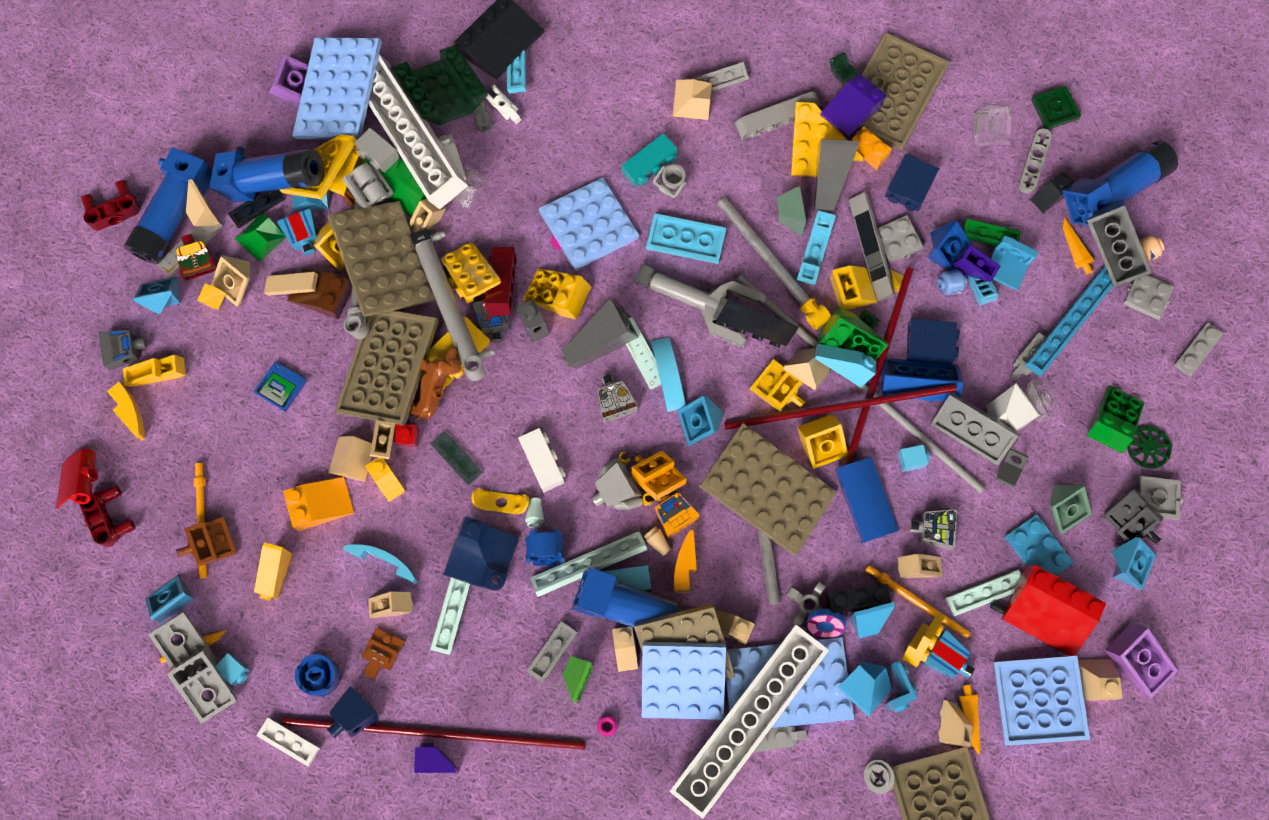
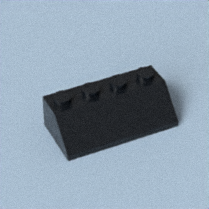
M722 297L713 319L718 320V325L726 328L728 325L734 326V331L744 335L747 331L753 334L752 338L760 341L763 338L770 340V345L780 348V345L787 346L799 328L797 325Z

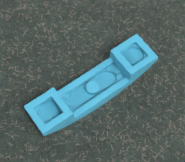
M818 210L798 274V281L815 285L836 215Z
M667 337L653 340L651 345L667 412L679 410L686 406L670 339Z
M359 544L345 545L343 548L346 552L363 560L367 554H371L398 567L395 573L397 576L414 584L418 582L405 564L384 550Z

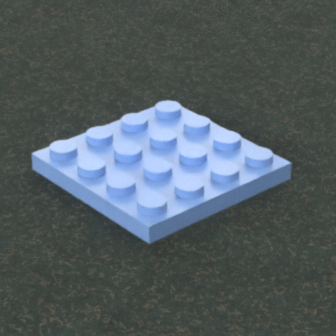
M603 178L539 208V213L558 241L574 270L639 238L638 232Z
M643 642L642 718L723 720L726 643Z
M1077 656L993 663L1004 746L1090 740Z

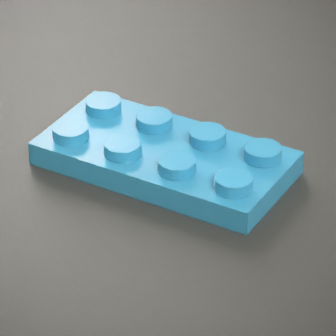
M654 213L646 249L719 264L726 228Z

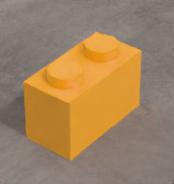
M865 127L851 140L859 141L858 153L876 170L885 163L892 148Z

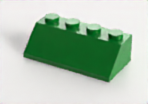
M366 158L364 164H365V163H368V165H369V164H370V163H369L370 161ZM399 158L385 173L380 169L379 171L394 192L387 199L390 202L400 201L403 212L412 218L419 202L427 199L405 162Z

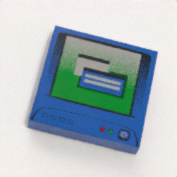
M275 361L254 390V393L286 412L307 380Z

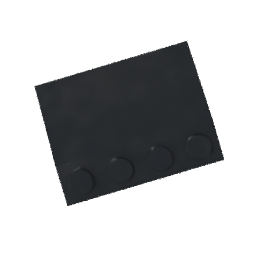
M496 0L454 43L460 55L497 79L545 31L514 1Z

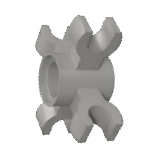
M819 582L811 595L803 596L791 587L786 596L797 602L800 608V612L792 624L800 627L810 612L823 609L819 606L818 598L825 589V585ZM804 601H812L814 604V609H806L804 607Z

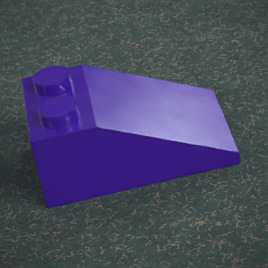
M859 73L825 107L820 116L846 137H849L881 109L887 95Z

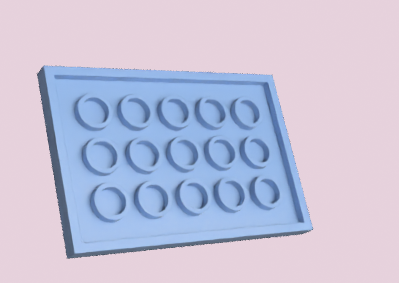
M379 38L314 39L292 135L295 139L331 140L339 134L354 136L356 140L361 137L382 43Z
M842 637L817 640L829 651L771 728L854 720L852 700L838 688L848 677ZM781 644L728 650L735 672V678L726 680L729 711L732 710Z

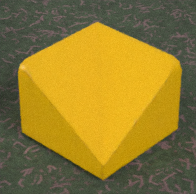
M204 284L197 301L218 310L226 293L214 286Z

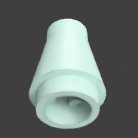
M531 498L525 522H527V526L530 528H540L545 521L541 499Z

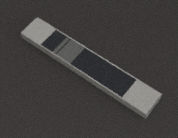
M864 192L849 199L876 299L877 301H882L896 294L869 197Z

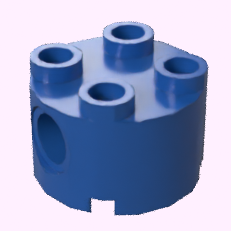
M553 529L543 533L540 530L529 531V536L525 538L527 548L526 563L530 565L532 561L533 566L557 565L559 560L560 564L564 563L565 537L561 535V530Z
M312 654L301 660L302 662L295 670V681L300 690L314 697H324L337 689L340 682V670L334 660L320 654Z

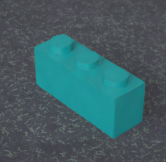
M663 133L622 164V174L635 188L639 185L643 186L648 182L650 176L658 174L662 166H665L667 163L672 164L676 160L677 147Z

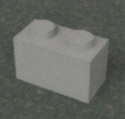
M371 128L355 142L357 154L363 159L367 158L374 169H380L383 173L400 158L397 150Z

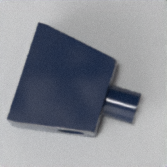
M350 686L330 710L329 714L335 722L326 730L334 739L342 731H345L350 737H354L376 722L379 717L368 703Z

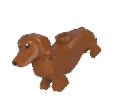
M455 348L449 349L444 360L435 359L430 362L429 360L422 359L420 369L424 370L425 374L421 380L420 400L417 406L415 403H412L410 414L417 415L415 421L423 418L429 419L437 413L440 398L444 394L443 387L447 375H453L461 371V363L457 360Z

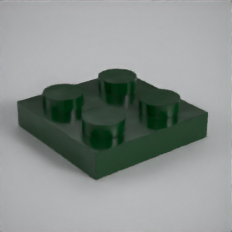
M1067 86L1033 96L1031 99L1044 128L1047 130L1079 120L1081 117Z

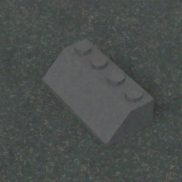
M1123 199L1103 207L1087 219L1114 287L1152 273Z

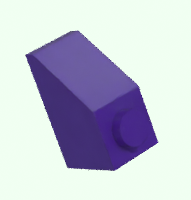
M972 245L962 249L952 264L967 276L988 282L994 279L1001 267Z
M421 743V747H415L414 773H458V768L439 748L433 747V743Z

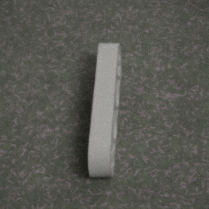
M1039 129L1034 135L1019 181V189L1023 193H1031L1037 186L1052 139L1051 132L1047 129ZM1041 135H1045V136H1044L1045 139H1044L1042 145L1039 144V142H1040V140H1041V137H1040V136H1041ZM1034 150H1039V151H1041L1042 156H1041V157H1036V156H1034L1033 151H1034ZM1028 166H1035L1037 168V172H1030L1028 170ZM1028 177L1031 178V186H1029V188L1025 187V183L1028 180Z

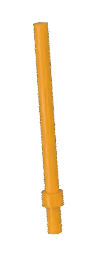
M195 463V478L193 481L194 487H196L198 524L201 522L205 523L204 486H206V478L203 477V463ZM207 565L199 567L200 579L207 578Z
M871 565L867 566L865 572L876 578L878 583L881 585L888 584L889 588L934 618L937 613L944 616L943 624L964 638H969L970 631L890 579V576L885 572L881 573Z

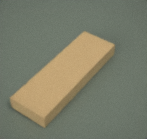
M316 272L267 276L264 293L269 296L315 292L318 274Z

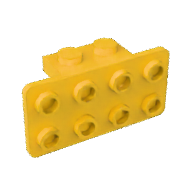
M474 243L465 244L441 258L442 264L450 275L448 281L451 287L455 288L460 299L463 298L467 304L474 301V297L501 283L499 276Z
M464 317L476 349L480 353L490 344V339L467 317ZM449 331L429 350L427 360L430 362L435 359L444 360L449 349L455 348ZM457 353V360L461 363L460 358H459L458 353ZM462 363L459 373L447 375L443 390L455 378L458 380L465 373ZM423 370V372H422L421 379H422L423 375L425 374V371H424V370Z

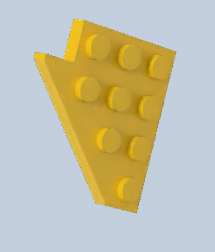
M796 102L791 176L816 177L818 145L821 139L848 141L838 129L820 116L822 111L815 103ZM856 151L853 161L862 162L863 157Z
M339 134L314 149L320 154L325 168L324 178L319 186L281 189L280 191L285 194L323 199L357 141L356 138L351 135Z

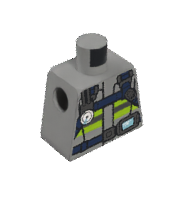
M957 510L924 512L921 515V521H910L909 531L921 533L920 542L952 550L955 548Z

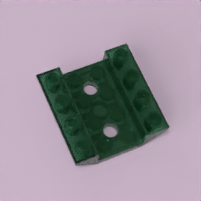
M456 45L441 49L440 61L414 70H412L408 62L390 67L422 119L438 125L472 114L488 96V91Z

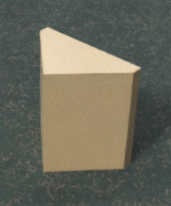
M816 348L799 350L783 369L815 390L830 373V368L815 359Z
M354 436L339 437L328 473L365 482L368 474L365 466L372 460V456H370L372 443Z

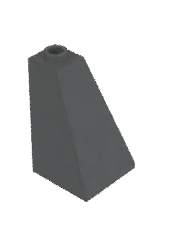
M821 139L817 153L814 212L819 210L832 213L834 211L858 149L859 141Z
M612 299L604 304L562 350L565 355L563 359L568 367L578 369L639 338L624 307Z

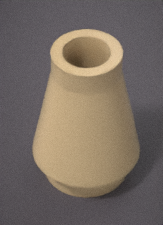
M656 526L644 535L645 542L661 553L662 556L672 549L661 529L658 530Z

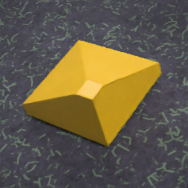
M890 269L889 272L894 290L899 292L904 275Z

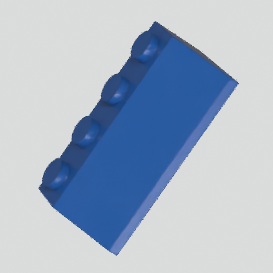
M885 359L881 375L882 396L955 384L956 392L952 393L961 397L963 379L959 365ZM950 393L914 399H922L928 402H945Z

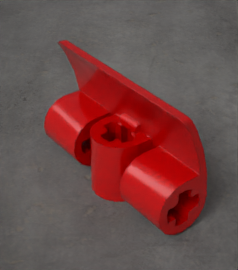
M82 449L69 456L63 462L56 503L57 509L69 499L77 504H87L90 502L92 482L98 480V473L95 469V451Z

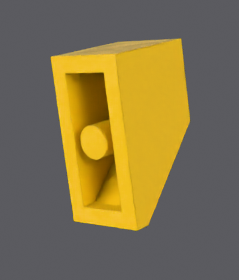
M378 457L365 466L389 502L405 492L384 458Z

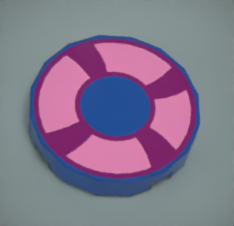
M818 609L808 614L805 620V627L811 635L817 638L832 639L840 637L845 632L846 620L839 612L835 614L829 609Z

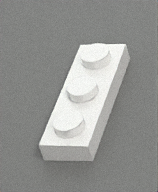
M271 718L266 719L257 734L259 738L310 767L321 749Z

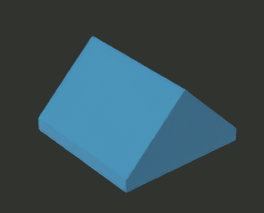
M177 575L145 598L150 618L162 623L195 598L179 575Z

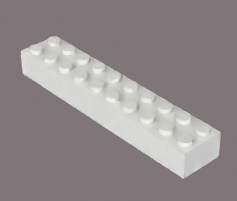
M379 54L368 104L428 201L441 209L468 185L390 63Z
M795 625L669 792L703 819L829 650L799 626Z

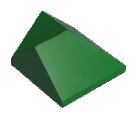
M260 214L235 240L261 262L286 236L267 216Z

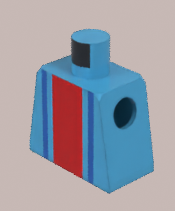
M310 208L277 221L295 251L302 248L306 256L315 252L312 244L317 239L318 231L315 216Z
M947 630L941 633L932 651L930 650L926 661L922 662L923 665L950 678L956 677L959 672L969 678L975 670L974 667L966 662L970 652Z

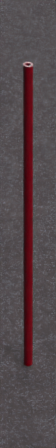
M283 717L282 725L328 729L335 722ZM371 724L361 731L585 750V741L378 724Z

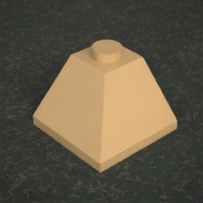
M1112 659L1078 660L1084 701L1123 699L1120 676Z

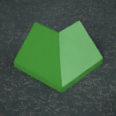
M570 656L563 672V677L572 701L575 704H579L594 666L591 662Z

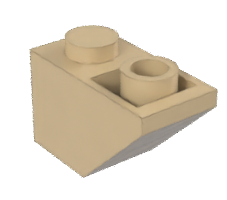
M943 700V706L940 710L941 726L938 730L939 742L971 747L973 725L956 703Z

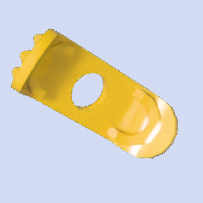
M477 488L472 492L471 497L475 507L487 511L522 514L529 505V496L526 494L513 495ZM505 498L507 500L506 506L498 507L496 505L497 499Z

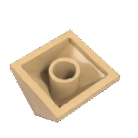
M695 79L676 80L673 117L708 120L712 83Z
M192 179L188 180L186 213L194 226L218 225L219 222L205 197Z
M224 255L221 256L211 283L212 286L225 292V297L237 307L241 304L250 279V262Z

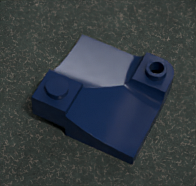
M465 516L461 522L457 537H455L443 575L490 591L501 589L508 575V568L518 537ZM493 577L498 578L499 581L497 584H494L492 582Z

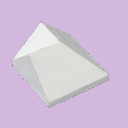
M1017 383L986 406L988 415L1016 432L1040 415Z

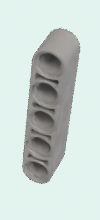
M816 92L800 95L739 118L735 122V126L741 139L745 141V138H753L761 135L764 131L768 130L769 132L779 128L778 126L793 123L796 102L815 103L822 111L823 107Z

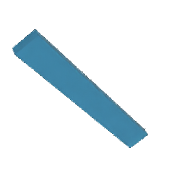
M1106 266L1103 267L1025 365L1039 377L1045 373L1114 286Z

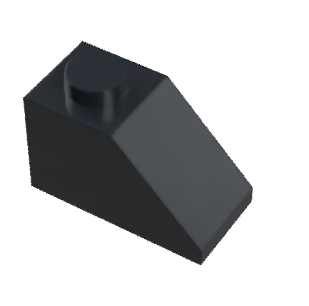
M1063 171L1052 179L1031 201L1044 214L1065 198L1063 190L1075 182Z

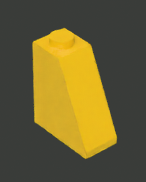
M263 543L254 590L255 593L260 595V599L271 601L272 598L278 599L292 557V553L283 547Z

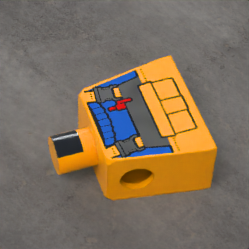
M679 493L671 497L667 494L658 499L660 504L655 507V512L668 539L699 519L698 512Z

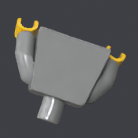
M621 452L618 459L615 458L603 465L598 480L595 483L599 492L592 496L596 506H600L605 502L608 507H614L617 510H631L641 507L642 504L650 506L654 502H647L645 500V497L651 496L648 493L640 498L642 494L626 468L630 458L627 460L622 459L626 452Z

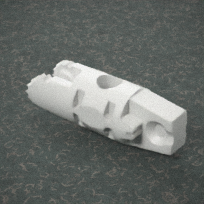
M494 84L492 89L498 95L493 99L489 93L485 92L483 96L506 120L511 118L518 124L522 120L516 113L518 108Z

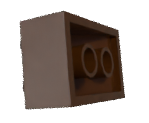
M303 268L301 273L316 272L318 274L315 292L292 293L287 301L339 319L352 291V284L349 279L332 273Z

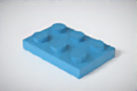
M1035 515L1005 536V539L1026 566L1037 565L1056 576L1074 563L1038 515Z

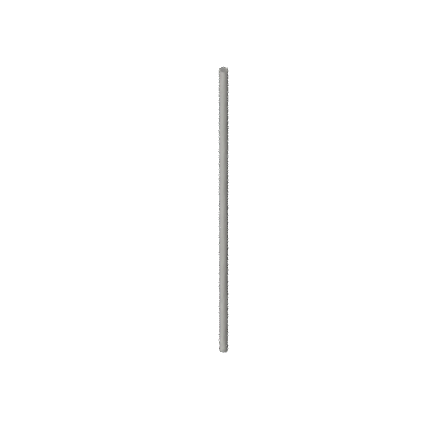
M742 275L737 278L736 281L739 284L759 291ZM766 297L763 305L781 320L799 326ZM799 326L796 333L810 346L816 348L818 342ZM865 383L859 388L866 394L869 386ZM875 392L874 397H879V395ZM889 403L878 404L980 494L985 489L982 484Z

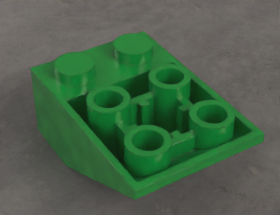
M841 306L818 334V344L862 352L872 357L875 361L888 346V343L860 318Z
M1108 386L1086 436L1123 454L1134 439L1144 402L1119 389Z

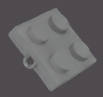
M908 216L877 228L883 251L889 264L902 258L903 260L907 259L911 254L923 250V245Z
M1146 275L1133 280L1132 284L1129 285L1127 289L1128 294L1123 304L1159 320L1164 309L1167 308L1168 300L1174 287Z
M1140 476L1138 478V493L1164 517L1163 519L1179 520L1180 504L1183 503V497L1180 496L1181 480Z

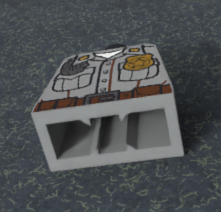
M612 375L602 378L604 387L598 389L603 423L638 411L637 404L623 381L615 383Z

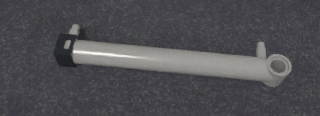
M426 228L410 234L411 240L466 376L471 381H478L485 374L482 360L494 355L495 351L490 349L478 353L433 245L434 241L446 236L445 232L442 231L430 235Z

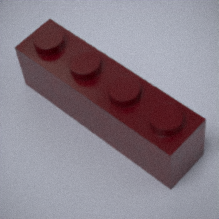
M492 247V253L488 256V263L499 276L501 283L485 291L486 297H483V308L487 309L488 316H510L517 264L515 247Z

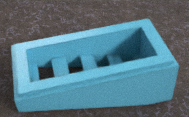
M966 275L979 306L997 300L999 295L992 281L984 280V282L976 284L975 281L981 279ZM981 286H987V288L981 290L979 289V287ZM989 291L990 294L983 296L982 293Z

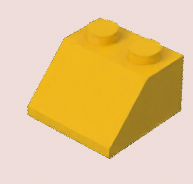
M834 414L797 427L800 441L812 469L847 457L848 451L842 425Z

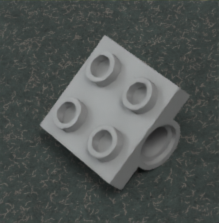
M368 163L357 167L352 173L344 176L342 179L361 208L373 206L394 194L379 169H374Z

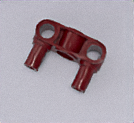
M119 180L115 183L120 196L106 201L99 206L95 205L90 194L81 197L85 208L83 219L93 230L99 231L109 226H114L140 212V205L136 201L135 196L130 193L125 180Z
M116 485L103 492L92 493L90 502L94 500V504L89 507V503L79 504L93 540L104 547H112L121 536L136 529L134 522L130 519L119 525H112L113 522L105 505L107 502L122 496L121 490ZM108 533V538L103 541V536Z

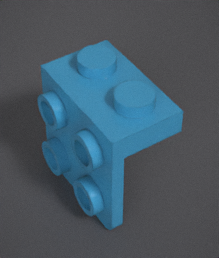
M1004 236L995 245L990 258L1001 266L993 280L1014 290L1019 289L1028 265L1036 259L1038 251L1034 250L1031 246L1016 241L1012 237Z
M900 661L894 662L890 667L903 696L885 704L888 711L894 710L895 713L909 708V703L916 700V695L918 694L914 683H910L907 677L909 672L904 663L901 664Z

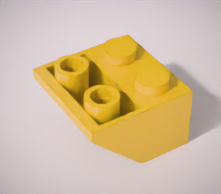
M850 265L832 270L830 280L839 307L851 310L877 303L866 268Z

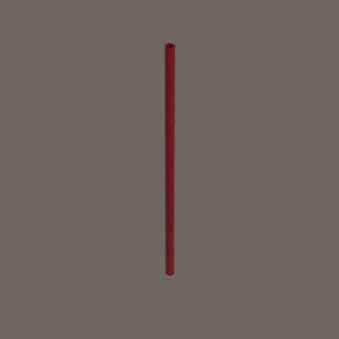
M906 267L884 337L888 346L877 359L876 373L871 378L865 399L874 397L912 277L913 268ZM871 406L862 407L844 466L853 463Z
M951 384L724 422L725 430L739 428L742 423L746 426L956 392V385Z

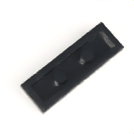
M279 190L264 191L256 195L254 201H247L228 214L239 229L285 199Z

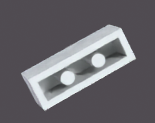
M540 428L519 437L520 444L543 493L564 484L563 478L566 475L562 467H557L555 463L558 458L554 450H549L547 444L550 441L546 433H541Z

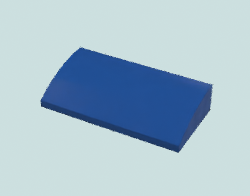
M872 457L835 469L861 543L899 531Z

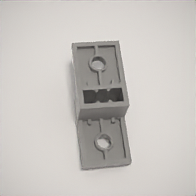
M185 611L148 634L171 667L167 675L201 724L238 700L215 666L218 661L217 657ZM175 634L181 635L183 642L181 644L174 643L172 636ZM205 690H211L214 697L207 700L203 697L202 693Z

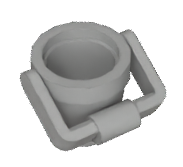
M675 164L668 165L667 167L662 166L653 183L666 196L669 195L672 198H677L687 185L685 170ZM661 176L664 184L658 182Z

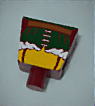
M192 234L182 236L181 239L184 246L177 248L176 252L180 276L183 281L215 272L217 266L202 241L195 242Z

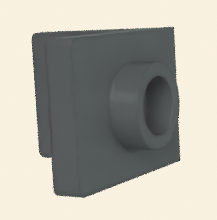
M1010 448L996 480L1014 488L1029 456ZM1011 456H1018L1022 461H1014Z

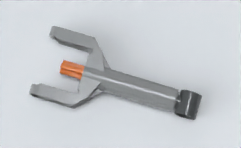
M643 264L640 266L633 281L636 285L641 284L646 289L650 286V289L700 309L711 336L721 337L723 341L733 345L737 344L740 348L745 347L747 340L739 333L717 325V320L713 319L721 297L727 299L729 293L753 304H764L766 300L765 294L734 281L723 284L711 292H705L659 272L656 273L653 268Z

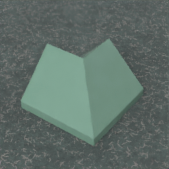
M796 187L776 198L779 210L778 222L800 236L804 232L806 217L801 189Z
M1084 485L1053 486L1050 507L1057 531L1062 535L1091 516L1092 512Z

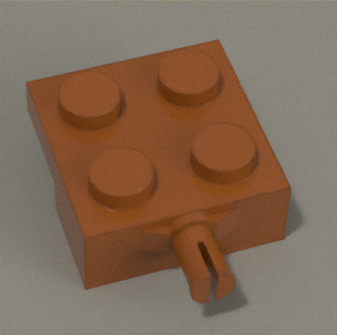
M224 517L184 528L188 546L176 549L178 557L190 553L195 559L197 568L237 554Z

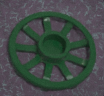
M1152 426L1138 428L1135 434L1142 440V443L1132 441L1127 447L1131 459L1143 468H1159L1171 458L1172 443H1170L1164 431ZM1147 430V432H1148V439H1147V440H1146V439L1144 438V436L1140 433V431ZM1152 431L1159 434L1154 440H1152ZM1163 437L1166 444H1157V441ZM1131 445L1139 446L1141 450L1132 454ZM1167 448V455L1158 449ZM1141 453L1145 454L1142 463L1135 459V456ZM1155 454H1158L1164 458V460L1160 464L1158 463ZM1149 456L1153 459V466L1146 465Z

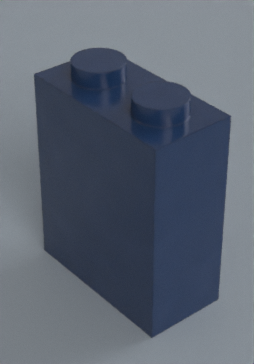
M905 154L887 189L885 197L892 203L904 205L909 211L916 210L919 212L939 168Z
M910 319L907 335V360L952 364L959 356V347H956V340H959L960 330L957 329V322Z

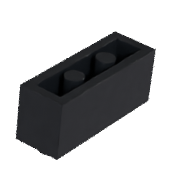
M888 584L833 591L826 594L828 609L835 614L836 612L841 614L862 611L891 603Z

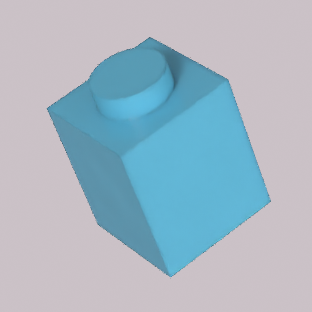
M924 445L904 448L898 452L902 472L925 468L928 461H930L929 452L925 450Z
M227 653L216 665L222 677L231 685H240L248 678L247 673L250 670L232 654Z

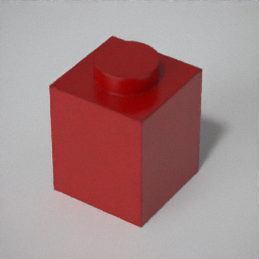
M396 424L394 443L398 446L418 447L419 428L416 425L404 424L402 426Z

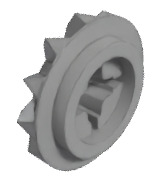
M874 760L866 766L864 780L871 791L877 794H884L894 788L893 785L896 781L894 777L895 770L889 766L890 763H886L883 760ZM884 771L882 776L884 780L877 782L879 778L877 773Z

